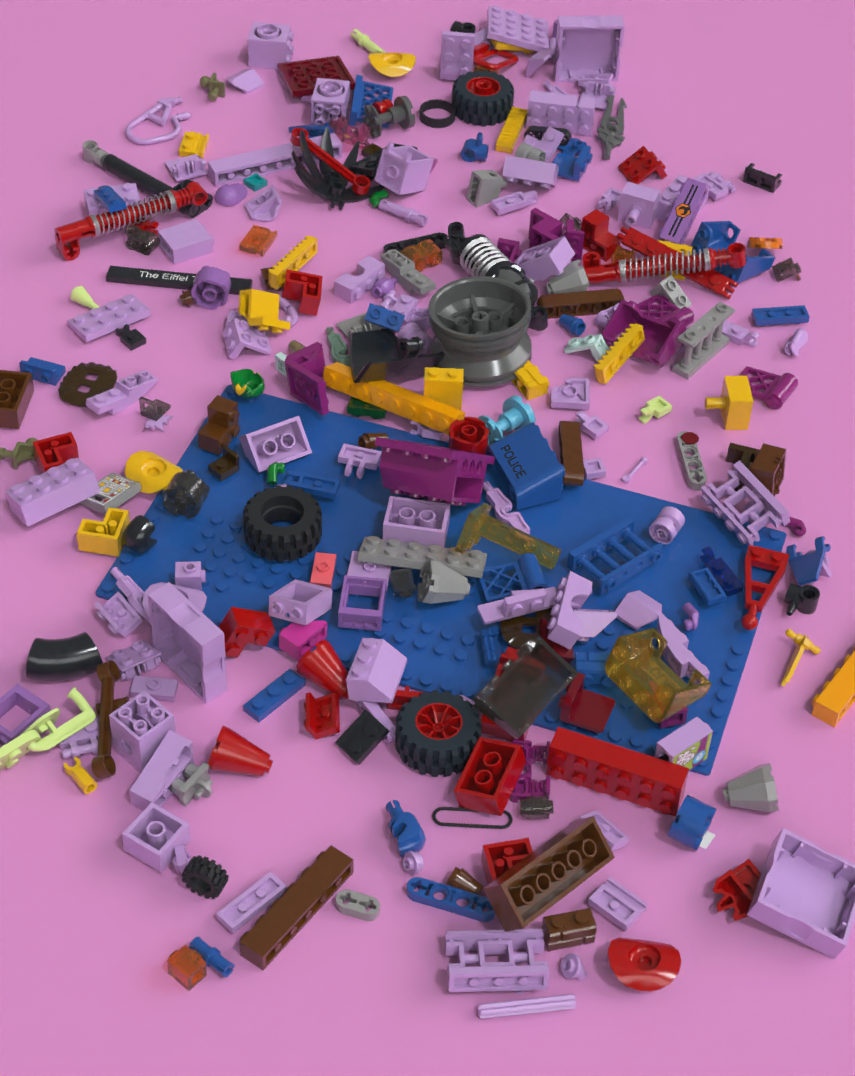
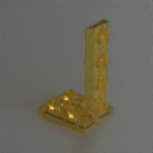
M483 503L469 513L455 548L456 552L463 554L468 549L471 550L474 544L477 545L482 536L520 555L532 553L536 555L539 564L549 569L555 568L562 551L561 549L489 516L488 514L492 507L489 504Z

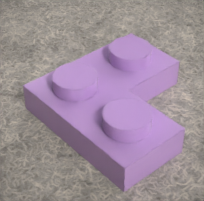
M548 127L541 141L527 134L522 143L544 151L546 153L545 162H549L564 134L552 127Z

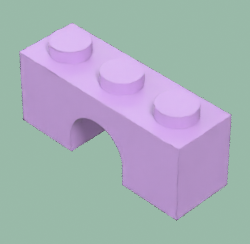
M369 255L357 263V276L344 273L334 281V296L350 304L360 299L362 295L373 288L375 282L385 278V263Z

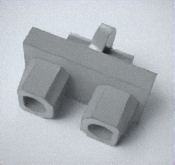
M205 762L201 766L190 763L184 771L185 777L188 780L185 782L180 778H176L172 783V792L179 796L181 805L186 807L194 797L196 799H199L201 796L209 798L212 795L213 791L210 786L213 782L210 780L207 771L210 767Z

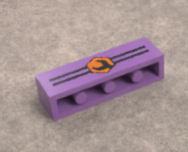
M687 178L686 182L682 183L679 191L680 195L673 201V209L666 216L664 228L661 227L658 237L660 241H669L675 244L684 243L708 193L707 184L691 178Z

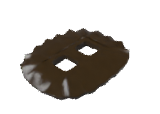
M81 362L78 366H73L72 370L68 371L67 375L64 376L58 389L59 395L68 404L87 407L86 399L114 388L118 377L116 370L102 364L93 362L85 364ZM88 374L98 376L94 381L85 379ZM80 386L91 388L87 393L77 391Z
M552 608L537 611L536 617H524L521 615L500 621L501 632L505 642L513 648L521 650H541L539 622L543 617L550 621L553 617L550 615ZM524 625L535 626L536 633H524L522 627Z

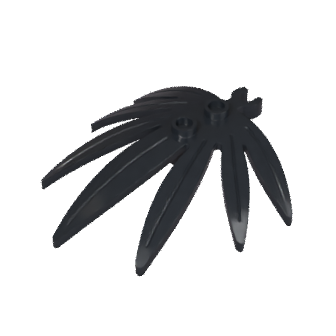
M326 127L320 148L334 158L329 128ZM301 129L300 145L309 172L293 150L291 154L296 164L294 169L300 180L310 191L321 198L331 201V208L337 205L342 210L345 203L366 200L372 194L384 188L380 184L369 188L368 193L365 195L356 194L352 190V185L349 188H345L349 181L321 159H319V172ZM360 142L355 144L344 162V166L347 169L357 161ZM366 176L370 182L375 178V176Z

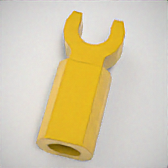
M74 758L75 766L73 767L68 766L67 763L63 764L65 773L72 776V779L86 795L96 790L97 782L84 767H81L79 758Z

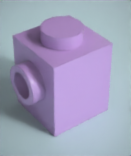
M201 561L175 562V584L202 591V583L206 582V570H201Z

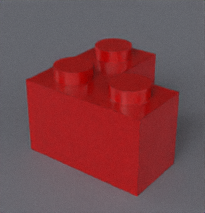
M595 209L582 218L581 231H584L583 249L588 252H598L600 259L606 262L620 252L621 240L608 231L609 216Z
M287 269L283 283L282 298L300 301L299 313L317 316L321 300L323 276Z
M72 432L33 442L35 460L41 474L47 472L52 467L64 464L69 459L79 458L77 443Z
M231 607L218 627L224 632L225 656L238 658L247 643L266 646L275 633L271 617L268 616L269 613Z
M529 838L482 846L481 863L487 884L493 882L533 852Z

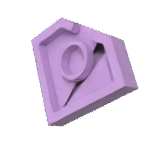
M569 378L562 386H556L551 389V408L589 410V379Z

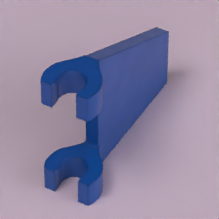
M824 536L815 539L816 551L802 555L801 552L796 553L797 546L795 544L787 546L788 561L799 585L818 581L825 552H829L831 549L830 544H824Z

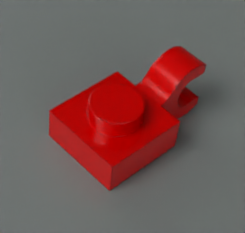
M146 219L145 222L141 221L139 224L135 223V225L130 224L126 228L127 232L144 234L146 231L149 235L157 237L159 230L155 229L159 223L150 222V220Z

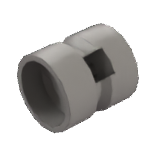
M522 143L518 147L515 157L545 162L546 153L529 144Z

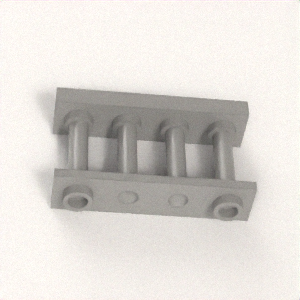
M719 302L677 338V341L686 345L684 357L673 366L672 372L688 380L729 344L730 338L722 334L724 321L735 313V309Z

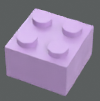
M153 802L122 833L124 851L161 873L172 862L173 857H176L175 847L182 844L186 846L191 841L189 823Z

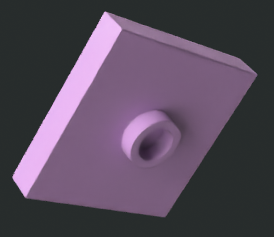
M352 551L347 576L387 579V591L392 566L358 561L359 551Z

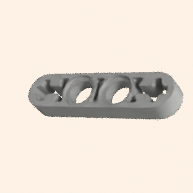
M683 431L677 435L676 446L689 488L700 491L702 486H706V473L697 443L685 445L686 443L682 440V435L688 431ZM686 452H690V453H693L694 455H693V456H688V455H686L685 453H686ZM689 466H696L698 469H691Z

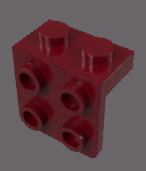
M576 672L574 679H569L566 696L562 695L558 707L561 708L560 721L602 733L615 706V700L583 689L585 674Z

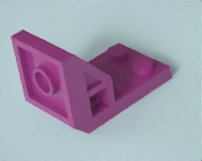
M316 342L286 356L285 368L290 395L323 416L329 413V401L326 396V383L323 379L325 367L323 348L321 343Z

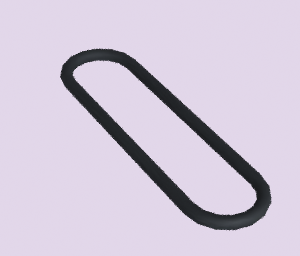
M439 807L432 814L433 821L436 824L451 827L505 829L513 821L512 815L506 810L503 811L509 817V822L506 825L443 823L436 819V813L441 810L479 812L466 808Z

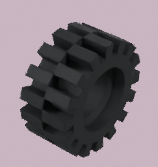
M201 855L192 857L181 875L182 881L186 883L185 886L187 888L191 887L193 893L196 891L198 896L202 897L204 895L207 899L219 897L228 882L229 876L226 874L225 869H221L222 866L220 864H215V860L209 861L208 857L204 856L202 858Z

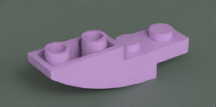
M146 370L140 371L116 381V388L86 399V406L98 415L104 412L114 415L142 398L157 383L158 378Z
M663 613L659 614L656 627L657 640L667 664L679 679L687 676L699 689L706 687L710 673L708 668L687 649L689 643L687 636L681 633Z

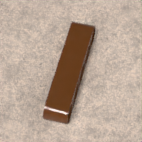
M613 288L542 295L536 300V305L546 309L547 319L560 318L563 314L573 317L596 315L603 310L615 306L621 300L625 301L620 289Z
M560 421L558 431L560 462L565 469L563 485L583 486L584 463L580 422Z

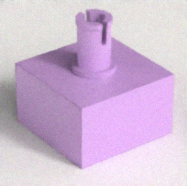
M627 182L621 192L618 221L630 226L634 225L650 230L657 218L661 190Z

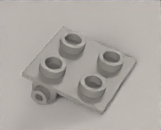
M366 313L336 323L350 341L352 333L383 329L378 325L366 322L364 320Z

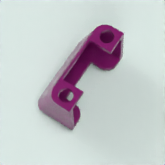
M621 300L601 333L606 344L610 347L614 346V342H618L617 338L622 337V333H626L625 329L629 328L630 324L643 325L645 340L631 356L663 367L684 345L677 341V338L687 328L684 326L683 320L678 317L669 318L668 321L663 322L656 316L645 315L639 309L637 303Z

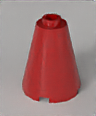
M328 640L316 643L315 646L317 648L313 652L308 650L301 657L296 665L298 669L296 671L328 693L336 692L340 700L343 698L348 699L346 683L348 671Z
M222 726L208 762L209 769L263 776L264 772L269 773L273 760L269 759L270 754L229 727Z

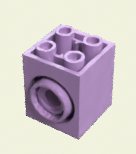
M253 22L248 37L249 67L277 69L278 63L291 62V55L294 52V46L291 45L294 33L291 32V25Z
M317 78L311 99V125L324 126L328 121H332L338 126V131H344L350 110V81Z
M145 690L109 715L113 749L140 773L168 731L171 730L176 733L174 715Z

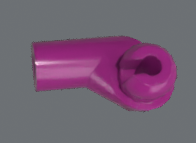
M789 517L790 522L785 526L790 527L796 536H803L806 533V527L802 520Z

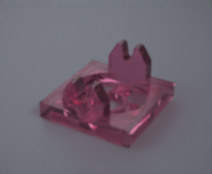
M344 116L338 118L337 121L331 119L329 122V126L341 142L352 146L360 142L359 148L362 149L370 145L367 141L371 133V128L368 127V124L364 123L358 129L348 125L349 121L345 120L346 117Z

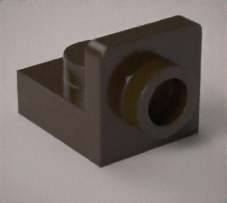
M225 446L223 448V456L209 464L208 471L220 481L226 479L239 470V455L236 451H232Z

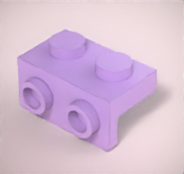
M119 591L103 606L98 601L94 604L99 609L96 613L104 622L107 620L110 622L107 626L115 635L120 633L126 638L144 622L143 618L132 608Z

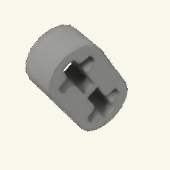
M347 889L340 891L336 895V909L342 914L365 921H374L380 914V903L372 896ZM346 899L350 900V902H348L347 905L343 904V902H345ZM369 906L373 907V909H370V911L365 910L368 909Z

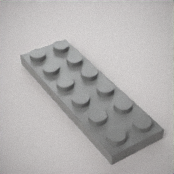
M377 536L365 537L358 553V561L421 570L425 561L431 560L440 562L460 575L478 578L483 577L487 561V553H482L479 550L465 551L458 547L443 548L437 544L421 545L419 542L407 543L400 542L398 539L385 540Z

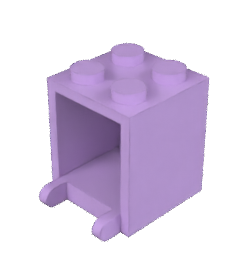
M389 142L382 151L374 181L398 195L425 191L434 159L410 145L394 147V144Z

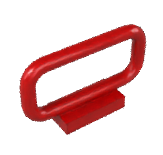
M487 43L474 46L473 65L475 64L489 70H500L517 63L519 60L515 54L504 50H488L490 44ZM493 55L508 59L498 64L484 61Z

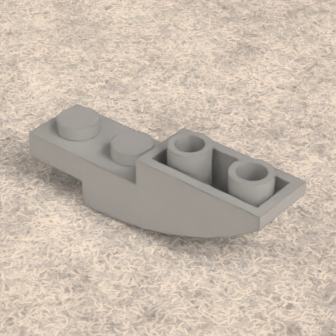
M396 249L388 250L380 255L382 262L385 263L391 275L396 277L398 283L410 294L417 292L422 295L436 289L435 282L416 270L415 262Z

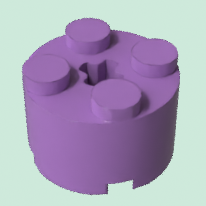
M203 266L197 272L191 295L200 307L214 310L226 304L231 287L229 273L209 266Z

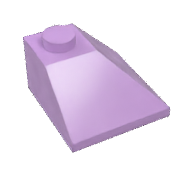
M572 608L576 616L583 621L581 634L577 640L589 641V637H595L617 617V612L613 610Z

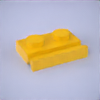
M193 131L185 132L179 148V156L186 157L197 154L203 159L209 141V134L205 136Z

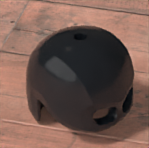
M143 515L136 516L124 529V543L134 552L141 554L148 552L157 543L156 539L150 537L155 530L154 524Z

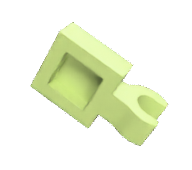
M657 396L646 402L645 407L640 410L643 416L639 417L638 420L645 424L652 416L660 418L672 411V405L661 396Z

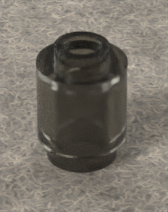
M526 796L525 799H520L521 818L526 817L527 820L549 819V814H553V800H548V796Z

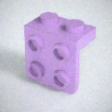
M233 318L228 327H225L223 337L229 358L235 360L244 347L267 355L271 353L266 331H259L258 327L250 326L247 321Z

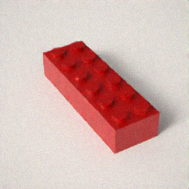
M561 727L557 728L550 743L546 775H550L555 779H561L577 786H583L598 793H604L620 800H626L641 807H647L675 817L684 797L689 768Z

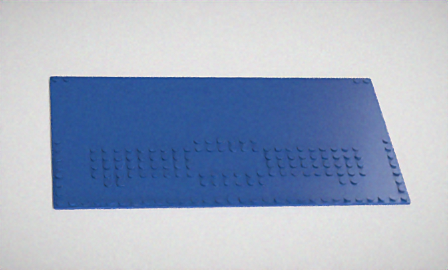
M228 385L221 396L238 402V411L240 412V432L228 446V448L236 451L239 455V470L222 481L208 471V465L222 457L223 451L220 455L199 448L198 432L208 422L207 416L177 463V466L183 469L182 476L167 488L159 491L144 515L155 526V530L150 537L156 539L157 543L148 552L143 554L134 552L125 544L119 557H117L97 588L96 596L109 600L119 591L128 601L127 596L116 585L117 579L110 573L114 567H118L124 576H130L145 592L150 585L159 582H170L176 585L175 562L201 561V570H206V582L202 583V591L207 597L202 613L219 627L231 607L269 613V595L295 579L310 583L316 552L337 554L331 586L332 607L313 621L324 620L327 622V638L324 640H328L346 670L350 671L362 638L384 639L407 658V664L399 686H409L410 689L419 692L432 693L433 690H438L439 693L451 692V695L454 696L456 694L464 695L479 704L478 709L484 711L502 653L505 654L508 646H512L505 642L502 636L500 621L484 624L477 611L478 605L486 604L478 577L464 576L468 579V583H470V592L468 596L465 595L464 599L429 604L418 601L417 586L418 583H422L423 579L419 577L421 570L392 566L388 590L386 591L381 631L338 627V611L344 575L348 573L352 551L360 550L365 537L377 536L383 539V523L390 496L431 501L426 498H415L405 494L390 493L391 489L383 487L379 465L376 470L365 468L362 479L356 478L358 466H353L350 476H345L347 464L338 462V455L343 444L359 447L358 438L363 433H386L389 439L424 443L448 448L449 443L424 438L422 435L410 434L407 431L331 411L322 416L305 404L264 393L258 397L246 399L240 397L232 389V385ZM299 416L312 453L284 463L285 472L277 474V484L273 486L268 485L267 470L257 472L245 456L239 436ZM379 447L375 450L381 451L382 447ZM497 462V470L493 471L491 466L487 464L484 482L489 481L494 489L499 488L509 499L510 482ZM289 470L340 480V488L335 500L312 495L318 501L322 511V536L319 544L311 553L307 552L305 557H298L295 561L284 560V562H278V560L270 561L266 557L262 558L256 554V551L253 552L248 547L243 532V510L251 497L254 498L257 492H263L265 488H274L278 484H282L285 480L286 472ZM584 479L583 486L563 485L561 499L520 510H516L512 504V510L507 513L519 512L530 527V535L535 540L534 544L528 546L523 538L517 539L508 526L498 521L495 516V509L486 499L484 488L482 489L480 503L466 502L465 506L451 505L450 522L444 548L458 547L465 551L479 550L482 553H487L485 566L492 565V567L517 561L523 554L532 553L538 559L548 588H557L561 578H566L570 571L593 582L592 594L589 595L580 609L615 611L627 593L640 590L662 604V613L673 622L674 626L681 633L687 636L689 640L687 649L710 672L707 686L699 689L687 676L679 679L661 653L656 633L658 618L654 622L641 626L639 630H634L615 618L595 637H589V641L577 640L573 645L574 659L570 664L552 660L549 656H545L546 659H549V662L542 677V682L546 681L552 688L548 686L546 689H542L545 692V696L541 699L538 698L540 702L535 707L530 724L555 732L558 727L655 757L657 742L685 725L660 728L657 720H654L652 717V708L650 703L646 702L644 692L647 690L648 682H654L656 678L664 674L668 679H671L672 684L676 687L670 693L679 689L683 694L679 691L676 693L679 696L686 695L689 699V704L686 705L688 709L686 723L699 717L713 730L707 759L689 770L709 776L757 627L754 630H746L741 625L742 617L748 613V609H745L744 561L748 545L746 543L742 544L738 540L735 531H730L726 527L722 517L719 519L711 512ZM670 506L677 508L684 515V525L670 544H663L662 557L657 563L651 564L617 585L612 591H607L601 596L598 594L599 580L584 567H579L574 571L567 567L568 553L627 517H631L635 521L633 533L648 546L653 547L658 542L650 536L649 527L664 507ZM280 520L272 522L270 524L274 526L285 527L293 525L295 523L291 521ZM749 522L742 525L747 532V526L751 524ZM763 527L757 531L760 540L758 542L754 541V546L782 552L786 539L785 532L768 527ZM629 540L620 542L622 546L636 557L643 553ZM614 549L605 551L620 566L628 562ZM599 558L589 561L605 575L613 571ZM751 566V580L770 584L775 571ZM708 567L727 595L726 601L707 606L689 580V572ZM515 570L505 571L504 574L512 577ZM492 575L483 577L484 580L492 582L495 578ZM499 579L496 584L505 587L508 582ZM512 584V586L509 589L512 591L520 590L521 587ZM492 589L489 596L499 595L500 591ZM752 591V600L760 601L763 593ZM349 594L347 607L377 610L379 597ZM686 603H691L699 612L698 627L694 631H686L683 628V625H685L683 621L688 619V615L682 609ZM536 612L525 614L523 616L536 617ZM757 612V613H756V617H757V619H758V624H759V620H760V617H761L762 612H761V613H760V612ZM270 616L275 633L265 647L282 651L279 649V633L293 622ZM524 625L522 631L524 633H536V627ZM487 628L492 631L494 653L496 654V664L489 666L484 663L485 657L483 656L482 641L480 639L481 629ZM625 635H636V637L649 636L650 646H654L653 659H650V662H654V669H658L661 672L659 676L653 677L649 675L647 683L622 681V646ZM521 650L542 657L541 650ZM575 652L619 653L620 678L618 685L604 686L603 684H591L583 686L585 690L615 700V706L602 733L560 721L561 708L558 705L561 696H566L567 694L566 687L569 679H574ZM657 670L653 671V675H657L659 673ZM667 694L669 699H675L671 694Z

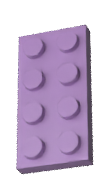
M130 294L116 301L108 302L99 308H94L82 315H77L67 321L68 327L84 341L89 342L115 331L116 328L120 329L126 324L129 325L151 316V312L146 305Z

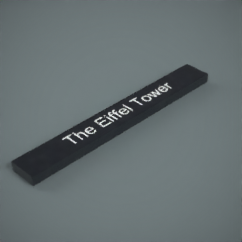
M110 265L106 280L107 282L192 290L196 274ZM230 277L231 287L229 294L239 295L240 290L252 288V279Z

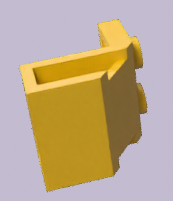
M255 289L239 291L238 313L248 320L250 326L258 327L259 331L272 330L271 333L282 334L283 330H290L291 322L278 320L279 294Z

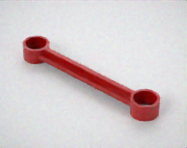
M303 128L292 130L290 141L294 146L301 147L300 138L296 136L300 137L302 129L311 153L348 180L356 194L365 195L368 193L371 183L369 178L363 175L356 176L308 138L307 130Z

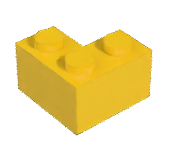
M109 507L103 522L82 519L77 531L78 549L80 551L119 557L124 545L123 532L130 522L129 510Z

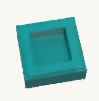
M257 173L243 179L244 185L254 192L268 185V180Z

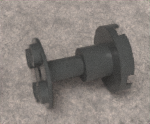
M407 96L395 98L394 107L387 108L386 113L378 114L374 106L367 105L364 107L365 118H363V124L366 128L368 127L373 139L381 136V124L387 122L391 125L399 123L403 129H409L415 125V114L411 112L413 105Z

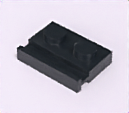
M365 709L335 743L360 765L390 731Z

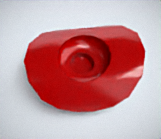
M619 937L610 942L607 952L609 965L617 979L627 987L638 991H655L668 986L678 975L682 962L679 951L672 945L647 940Z

